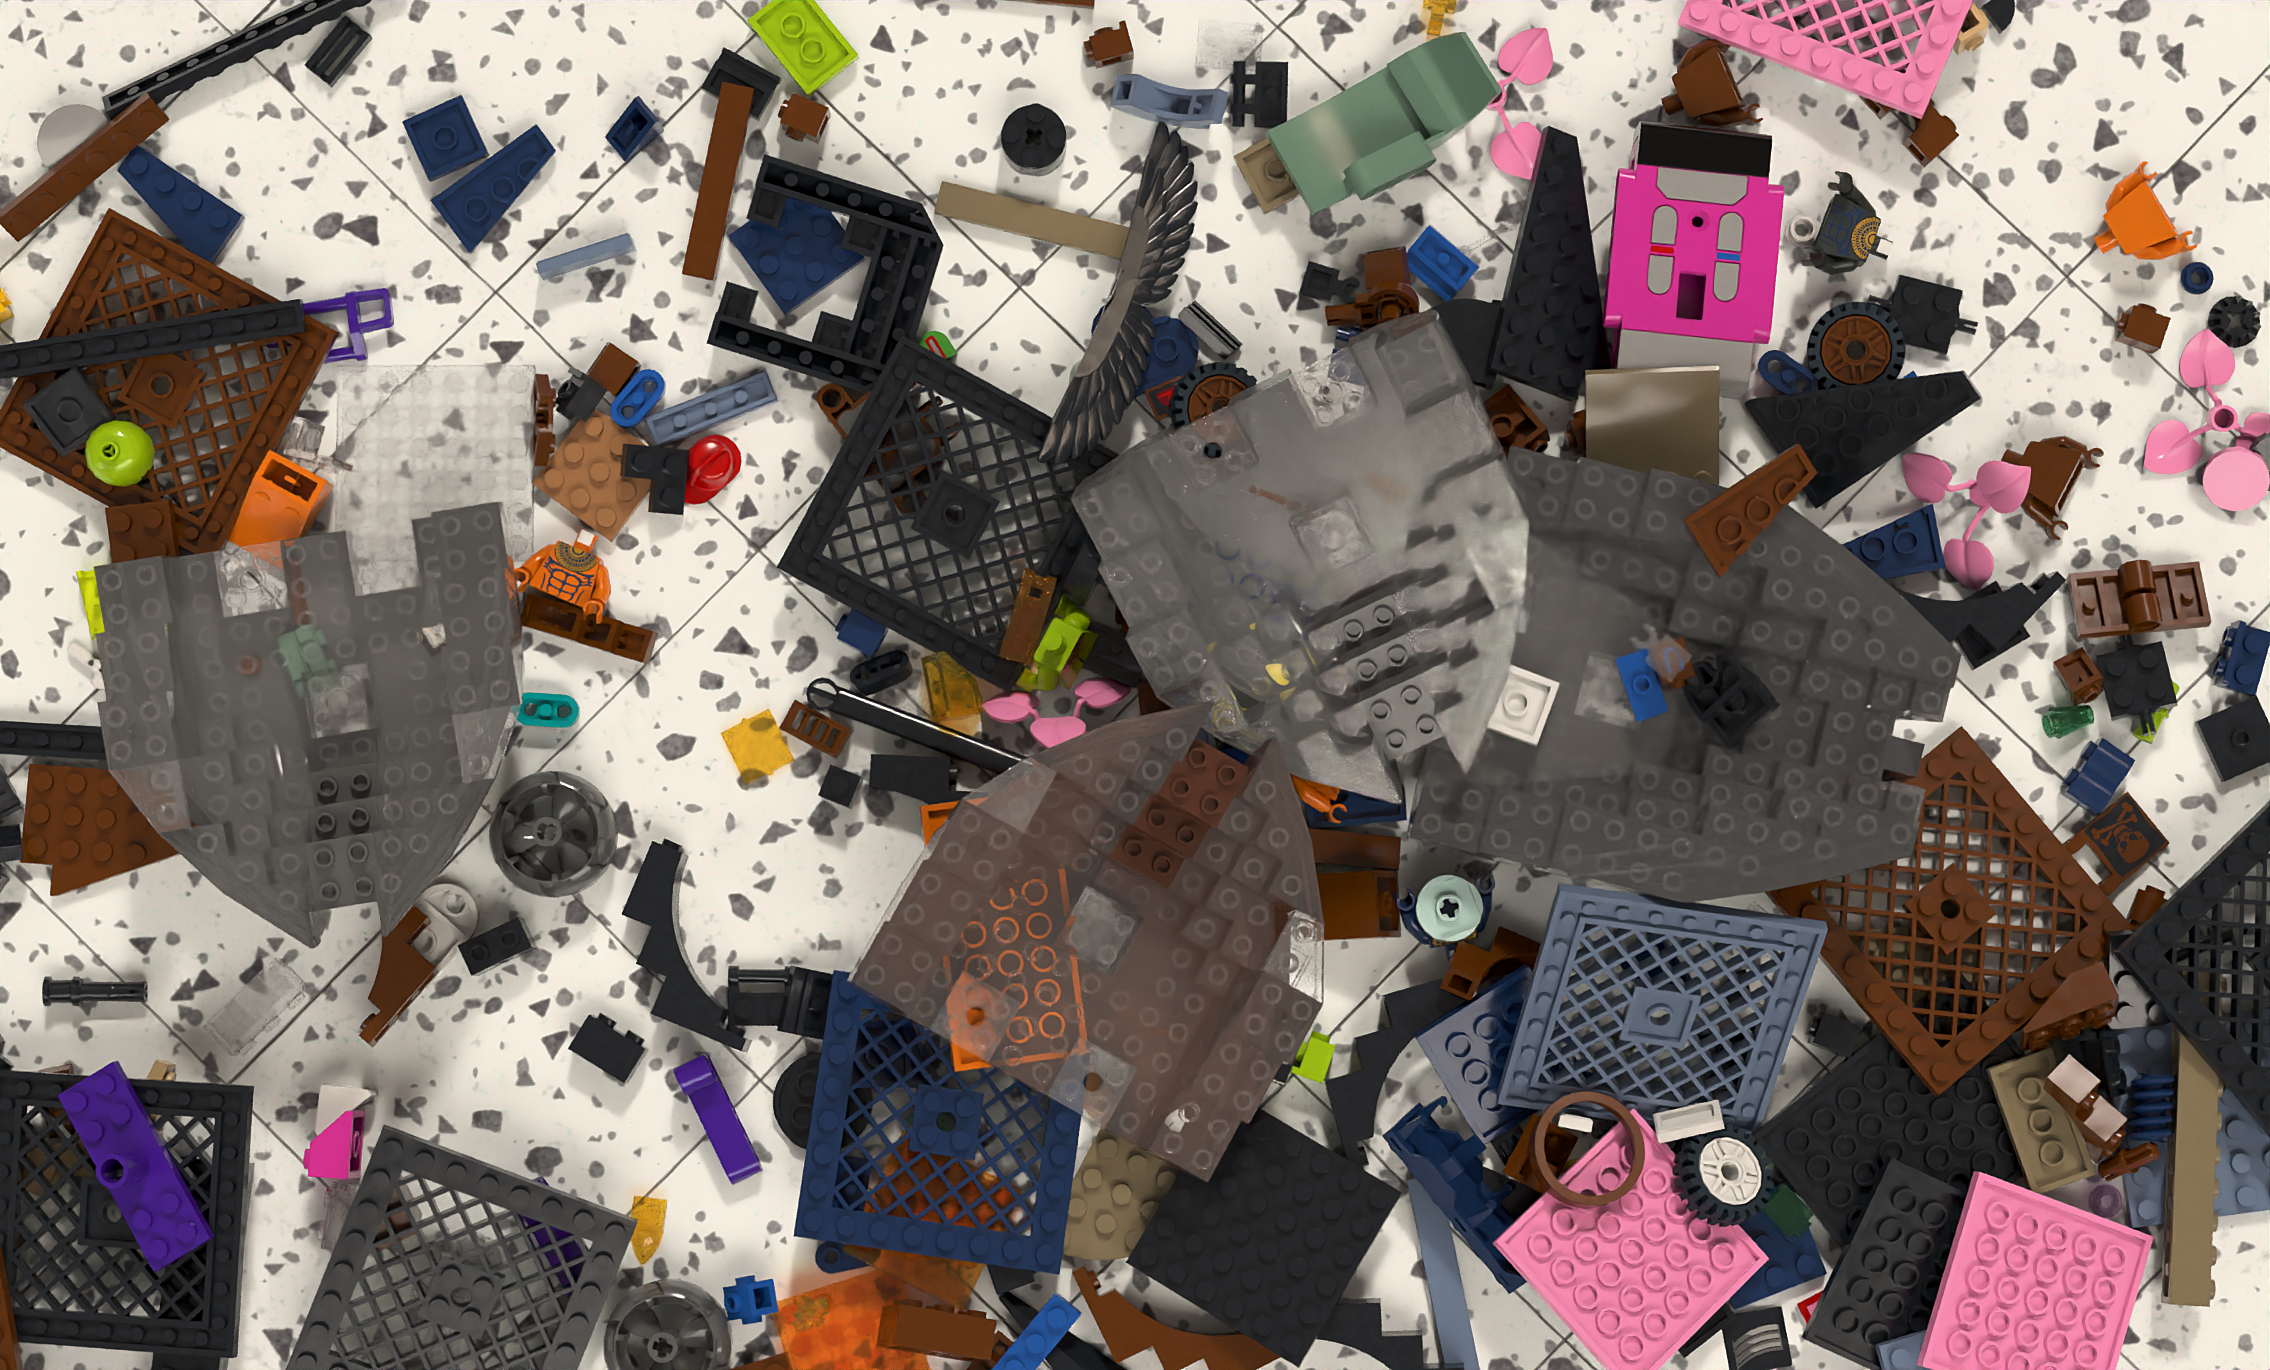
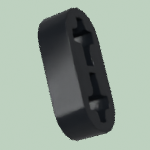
M894 650L855 666L851 670L850 681L856 693L868 696L906 681L911 676L913 667L905 652ZM899 664L900 667L894 670L893 666ZM869 676V680L863 682V678Z

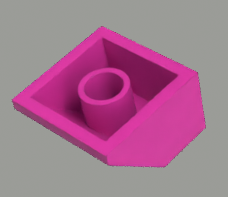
M365 1110L345 1111L310 1142V1149H305L303 1166L304 1169H308V1177L350 1179L361 1176Z

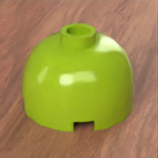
M115 420L101 424L91 433L86 442L85 458L88 468L95 477L109 485L126 487L136 484L142 480V477L151 469L154 463L155 450L152 439L142 428L132 422Z

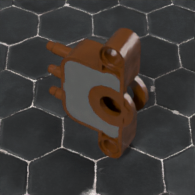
M914 381L911 389L917 385V382ZM828 383L818 390L817 403L822 413L843 440H845L871 390L856 402H853L842 387L834 383ZM829 393L839 394L841 396L840 404L834 408L826 407L824 405L826 395ZM935 396L939 407L943 404V400L940 396ZM905 400L894 420L910 416ZM930 400L918 409L914 406L916 414L932 409ZM929 416L918 419L922 436L935 433L925 420ZM912 421L895 425L900 443L917 438ZM956 421L954 424L946 427L945 430L959 426L961 423ZM890 428L881 443L884 447L894 445ZM960 431L947 434L948 442L955 438ZM941 437L924 441L929 459L942 454L943 443ZM918 443L902 448L907 465L923 461ZM896 450L883 453L881 461L885 472L901 467ZM876 462L870 463L863 478L879 474ZM938 462L931 463L932 468H933ZM925 465L909 470L913 487H918L915 481L927 472ZM903 472L886 477L891 494L908 490ZM877 479L879 486L884 491L881 479ZM923 491L915 492L916 496L921 498L920 509L926 499ZM910 494L893 499L896 508L902 515L915 512L906 510L903 507L904 500Z

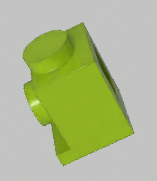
M1312 1031L1308 1042L1301 1041L1295 1057V1060L1300 1061L1299 1067L1292 1066L1290 1072L1323 1084L1336 1047L1329 1043L1331 1037Z

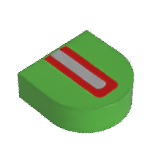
M939 331L927 332L919 340V345L946 360L957 355L947 336Z

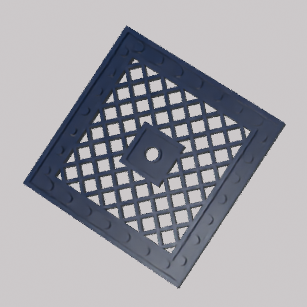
M834 970L793 1237L1059 1275L1091 1045L1085 1042L1086 1053L1066 1057L1048 1090L1050 1097L1046 1114L1037 1102L1044 1094L1039 1093L1033 1097L1027 1087L1013 1079L1014 1083L1000 1092L990 1078L999 1071L995 1068L988 1073L983 1068L976 1069L982 1078L970 1087H967L958 1073L953 1071L952 1065L943 1054L950 1049V1043L939 1049L929 1036L942 1025L948 1031L945 1003H943L935 1018L938 1022L930 1027V1029L925 1030L913 1023L921 1035L909 1044H906L896 1030L909 1020L904 1017L895 1025H892L884 1013L897 1014L896 1012L847 983L846 981L851 972ZM862 1009L873 1011L860 1020ZM878 1015L888 1030L876 1039H873L863 1025ZM858 1030H860L869 1044L855 1054ZM892 1034L902 1049L890 1058H887L877 1044ZM925 1039L935 1054L923 1063H920L911 1051V1048ZM873 1048L883 1063L869 1073L858 1058ZM906 1053L916 1068L902 1078L892 1065V1062ZM939 1058L949 1073L937 1082H934L925 1070V1067ZM855 1063L864 1077L850 1087L853 1064ZM887 1067L897 1082L883 1092L872 1077ZM920 1072L929 1085L917 1084L915 1096L906 1084V1081ZM953 1077L962 1090L938 1086ZM868 1081L878 1096L864 1106L853 1091ZM983 1082H986L996 1097L982 1106L984 1093L972 1091ZM901 1086L911 1101L897 1111L886 1096ZM1018 1086L1028 1099V1102L1014 1111L1004 1096ZM850 1096L859 1110L845 1120L848 1097ZM882 1100L892 1115L878 1125L867 1110ZM999 1100L1010 1116L998 1125H995L985 1110ZM914 1105L910 1129L901 1117V1114ZM1032 1105L1042 1118V1121L1029 1130L1018 1115ZM949 1113L954 1117L955 1127L953 1130L945 1132L938 1128L936 1120L939 1114ZM863 1114L873 1129L858 1139L848 1124ZM982 1116L991 1130L978 1139L980 1118ZM896 1119L906 1134L892 1144L881 1129ZM1013 1119L1024 1135L1010 1145L999 1129ZM1046 1124L1043 1147H1041L1032 1134ZM845 1129L854 1144L840 1153L843 1130ZM877 1133L887 1146V1149L873 1158L862 1143ZM992 1134H995L1005 1149L991 1159L980 1143ZM909 1138L908 1151L920 1154L906 1163L895 1148ZM1027 1138L1038 1154L1024 1164L1013 1148ZM858 1147L868 1163L856 1172H853L843 1157ZM977 1149L987 1163L972 1173L963 1159L974 1161ZM891 1152L901 1165V1168L887 1177L876 1162ZM1009 1152L1019 1168L1005 1178L995 1162ZM929 1154L953 1158L939 1168ZM924 1157L935 1172L920 1182L910 1169V1166ZM1041 1158L1037 1181L1027 1167ZM957 1161L968 1177L953 1187L943 1174V1171ZM838 1163H840L849 1177L835 1187ZM872 1166L882 1182L868 1192L857 1176ZM990 1166L1001 1182L986 1192L976 1176ZM905 1171L915 1184V1187L901 1197L890 1181ZM1023 1171L1033 1187L1019 1196L1009 1181ZM938 1176L949 1191L934 1201L924 1186ZM853 1180L863 1196L849 1206L838 1191ZM971 1181L982 1196L967 1206L957 1190ZM886 1185L896 1201L882 1211L872 1198V1195ZM1004 1185L1015 1201L1000 1211L990 1195ZM919 1190L929 1203V1206L915 1216L905 1200ZM1036 1191L1032 1214L1023 1200ZM952 1195L963 1210L948 1220L938 1205ZM834 1196L844 1209L832 1207ZM867 1199L876 1213L855 1211L853 1209ZM985 1200L996 1215L981 1225L971 1210ZM900 1204L910 1218L886 1214ZM1016 1205H1019L1029 1220L1014 1230L1004 1214ZM933 1209L943 1223L919 1219ZM966 1214L976 1228L952 1224ZM1000 1219L1009 1233L986 1230V1228ZM1031 1225L1030 1236L1019 1234Z

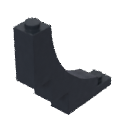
M1861 563L1864 568L1901 598L1947 645L1966 628L1990 653L1999 651L2066 581L2058 571L2048 573L2047 575L2043 572L2030 584V587L2033 589L2032 591L2020 582L1982 598L1959 601L1936 600L1905 592L1879 578Z
M664 838L662 844L652 841L622 911V915L651 927L636 964L666 976L650 1014L741 1052L748 1053L753 1040L744 1037L746 1031L731 1024H727L726 1029L723 1028L729 1011L704 986L688 958L683 943L679 923V893L683 871L689 856L680 852L682 845Z
M1443 978L1382 995L1391 1027L1353 1038L1362 1070L1324 1080L1345 1158L1363 1170L1365 1166H1369L1364 1146L1358 1147L1357 1141L1374 1137V1118L1377 1102L1390 1068L1399 1054L1414 1038V1034L1468 1001L1463 997L1441 989L1440 985Z
M1381 1298L1340 1299L1317 1337V1340L1336 1342L1355 1348L1383 1363L1390 1370H1464V1363H1424L1422 1330L1382 1331Z

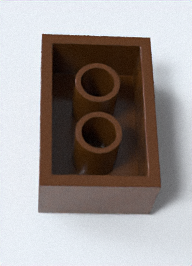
M912 1299L894 1300L893 1305L882 1306L876 1347L966 1362L991 1361L997 1320L987 1319V1312L967 1310V1312L958 1311L954 1313L955 1307L940 1304L922 1308V1301Z

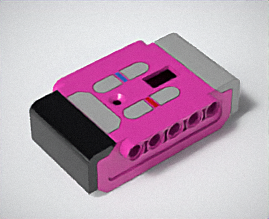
M1639 122L1633 134L1629 169H1618L1615 186L1602 320L1603 327L1613 328L1610 369L1719 366V397L1740 399L1747 392L1751 374L1753 343H1769L1773 318L1784 185L1768 184L1772 135Z

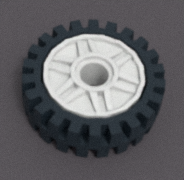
M1730 1124L1724 1125L1725 1129L1688 1138L1678 1149L1679 1153L1674 1158V1162L1677 1165L1673 1167V1175L1679 1176L1674 1181L1675 1188H1683V1191L1678 1195L1681 1201L1687 1198L1690 1201L1686 1208L1690 1212L1697 1209L1698 1212L1695 1217L1701 1221L1708 1218L1707 1224L1714 1226L1719 1223V1227L1734 1226L1756 1215L1766 1206L1765 1203L1770 1200L1771 1194L1768 1192L1773 1190L1774 1182L1768 1181L1774 1176L1773 1169H1766V1166L1771 1163L1768 1156L1762 1158L1760 1155L1765 1149L1761 1144L1755 1147L1753 1145L1756 1140L1755 1137L1751 1134L1744 1137L1745 1130L1740 1127L1733 1130V1125Z

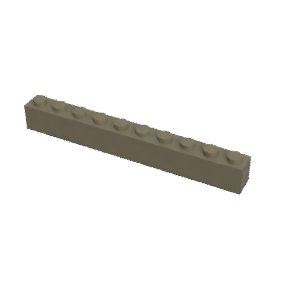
M2177 971L2188 983V972ZM2198 973V991L2209 992L2210 973ZM2220 974V992L2227 993V980L2223 978V974ZM2198 996L2209 1009V997ZM2220 998V1000H2219V1016H2225V1017H2226L2225 1012H2224V1011H2221V1008H2222V998ZM2219 1021L2225 1028L2226 1022ZM2172 1023L2170 1075L2175 1077V1081L2170 1082V1089L2174 1090V1094L2169 1096V1102L2173 1103L2174 1107L2169 1109V1116L2173 1117V1121L2168 1123V1129L2172 1130L2173 1134L2168 1136L2161 1303L2210 1307V1300L2214 1299L2216 1291L2215 1281L2211 1279V1267L2215 1266L2217 1260V1250L2215 1246H2212L2213 1232H2216L2218 1228L2217 1212H2214V1198L2217 1199L2219 1195V1180L2215 1178V1165H2219L2221 1158V1149L2219 1145H2216L2217 1131H2220L2222 1126V1114L2218 1111V1098H2221L2223 1094V1082Z

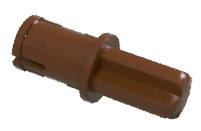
M2152 1141L2133 1149L2123 1148L2116 1156L2099 1162L2098 1172L2101 1178L2105 1177L2107 1182L2126 1173L2134 1174L2139 1170L2140 1166L2158 1159L2160 1151L2157 1149V1144Z

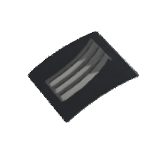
M1781 1306L1735 1314L1737 1318L1722 1329L1729 1370H1771L1792 1365Z

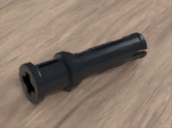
M46 976L43 980L42 999L44 1006H51L52 1003H72L73 1006H80L84 1001L146 1003L148 994L134 993V991L148 990L147 981L84 982L83 978L76 976L72 980H53L51 976Z

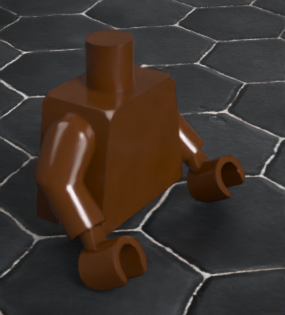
M1707 39L1688 48L1677 65V73L1671 77L1676 92L1661 98L1663 107L1669 116L1685 109L1689 119L1697 120L1703 126L1726 128L1743 125L1744 123L1754 126L1763 120V118L1754 119L1750 115L1751 110L1760 108L1759 104L1754 103L1744 110L1740 109L1746 105L1724 56V53L1731 46L1722 44L1716 39Z
M2067 436L2044 438L2040 442L2031 441L2023 455L2007 449L2001 459L2003 462L2031 467L2029 488L2020 506L2025 514L2039 526L2045 527V533L2048 538L2061 540L2054 533V527L2057 524L2062 529L2068 530V524L2064 521L2053 520V515L2059 517L2083 468L2092 470L2100 467L2099 464H2095L2091 460V455L2093 454L2096 457L2104 456L2102 449L2093 448L2087 450L2086 445Z

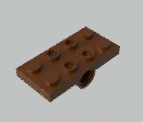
M2133 560L2120 565L2118 569L2068 574L2066 578L2078 639L2209 627L2211 624L2199 561L2152 566L2148 560Z

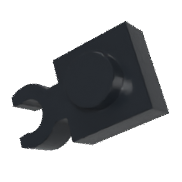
M1309 261L1299 294L1330 303L1332 295H1336L1342 303L1350 304L1354 303L1355 298L1347 296L1344 290L1350 286L1358 289L1360 282L1353 278L1343 281L1338 280L1340 270Z

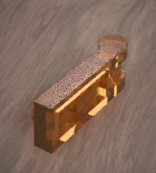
M1024 569L998 654L999 657L1031 666L1055 588L1056 577L1050 575L1042 577L1036 575L1034 570ZM1031 587L1041 590L1039 599L1028 596Z

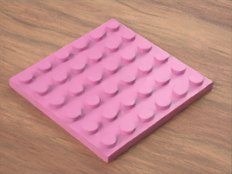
M1633 1108L1629 1112L1633 1115L1641 1129L1645 1144V1160L1640 1177L1630 1191L1605 1206L1591 1209L1566 1205L1546 1191L1493 1242L1494 1246L1606 1370H1659L1769 1259L1738 1224L1719 1227L1718 1223L1713 1226L1707 1224L1708 1218L1701 1221L1695 1217L1698 1212L1697 1209L1690 1212L1686 1208L1690 1201L1688 1198L1681 1201L1678 1194L1683 1191V1188H1675L1674 1181L1679 1178V1176L1673 1175V1167L1677 1165L1674 1162L1675 1153L1665 1142L1659 1144L1656 1132ZM1618 1121L1558 1181L1576 1193L1589 1196L1607 1194L1618 1188L1628 1177L1632 1164V1146L1628 1133L1622 1123Z
M1974 1171L1916 1365L1929 1370H2116L2154 1237L1985 1173Z

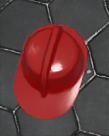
M710 435L700 439L688 449L689 459L685 503L694 505L706 503L714 498L739 473L742 463L741 453L732 440L721 435Z

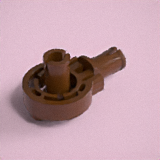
M1384 281L1373 286L1368 293L1356 294L1355 303L1325 306L1326 320H1328L1327 326L1356 323L1357 326H1360L1361 331H1366L1378 324L1400 318L1402 314L1407 316L1419 313L1420 302L1416 292L1410 286L1398 281Z

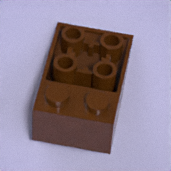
M2102 961L2075 971L2065 979L2023 1028L2019 1046L2021 1052L2029 1049L2031 1052H2038L2048 1047L2050 1041L2060 1037L2062 1040H2069L2079 1035L2081 1029L2091 1025L2093 1028H2100L2112 1021V1017L2115 1016L2119 995Z

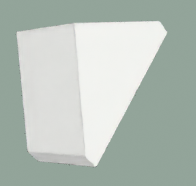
M321 1084L314 1132L318 1136L345 1111L359 1110L377 1096V1093L373 1089Z

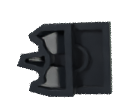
M1718 655L1716 658L1717 668L1706 661L1693 663V668L1699 680L1698 686L1687 684L1682 687L1689 706L1702 723H1709L1727 748H1735L1780 706L1779 702L1757 675L1734 659Z

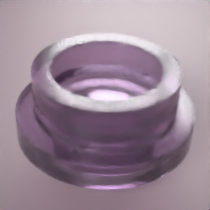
M2102 1184L2096 1186L2090 1192L2088 1204L2095 1215L2102 1218H2110L2119 1213L2123 1200L2117 1188ZM2105 1195L2111 1198V1205L2107 1208L2101 1204V1199Z

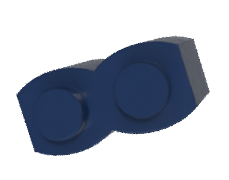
M2104 738L2096 740L2095 743L2090 740L2085 745L2079 755L2083 759L2077 769L2072 767L2061 782L2065 786L2061 794L2093 816L2099 815L2135 762V759Z

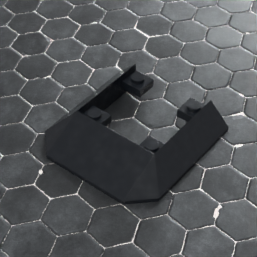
M764 154L746 219L779 229L788 198L850 217L840 248L870 257L871 262L853 320L821 311L812 342L750 323L759 291L727 281L706 344L865 393L874 387L900 336L903 335L915 341L944 244L922 203Z

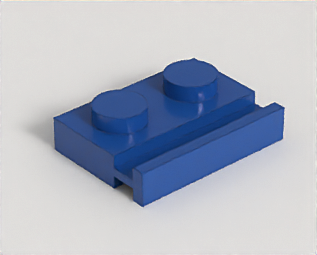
M1431 224L1407 251L1409 270L1445 301L1453 300L1456 294L1480 268L1478 264Z

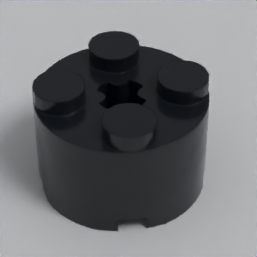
M1038 103L1026 105L1013 111L1005 120L1001 130V143L1005 160L1013 170L1022 175L1038 177L1052 173L1062 163L1067 148L1066 130L1061 118L1053 110ZM1031 136L1034 138L1039 137L1040 144H1029L1028 138Z

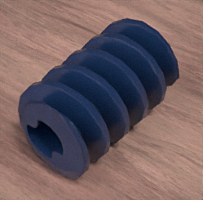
M2136 1073L2141 1078L2131 1081V1085L2139 1088L2140 1092L2131 1094L2130 1098L2140 1102V1105L2131 1107L2130 1112L2138 1115L2139 1118L2129 1121V1125L2139 1129V1132L2130 1134L2129 1139L2166 1142L2162 1140L2163 1137L2172 1135L2173 1131L2163 1127V1124L2172 1122L2173 1117L2165 1114L2164 1110L2173 1108L2174 1104L2164 1100V1097L2173 1095L2174 1090L2165 1087V1084L2175 1081V1077L2171 1075Z

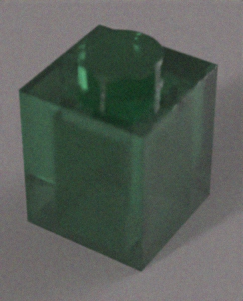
M1780 1184L1771 1193L1770 1200L1765 1203L1766 1206L1761 1210L1785 1237L1789 1238L1793 1235L1796 1237L1802 1235L1811 1226L1812 1223L1809 1219L1814 1215L1783 1184Z

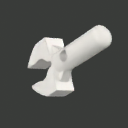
M76 642L68 646L67 652L93 672L94 678L90 682L93 686L100 690L117 689L105 680V674L102 672L103 670H112L115 674L113 657H110L107 661H100Z

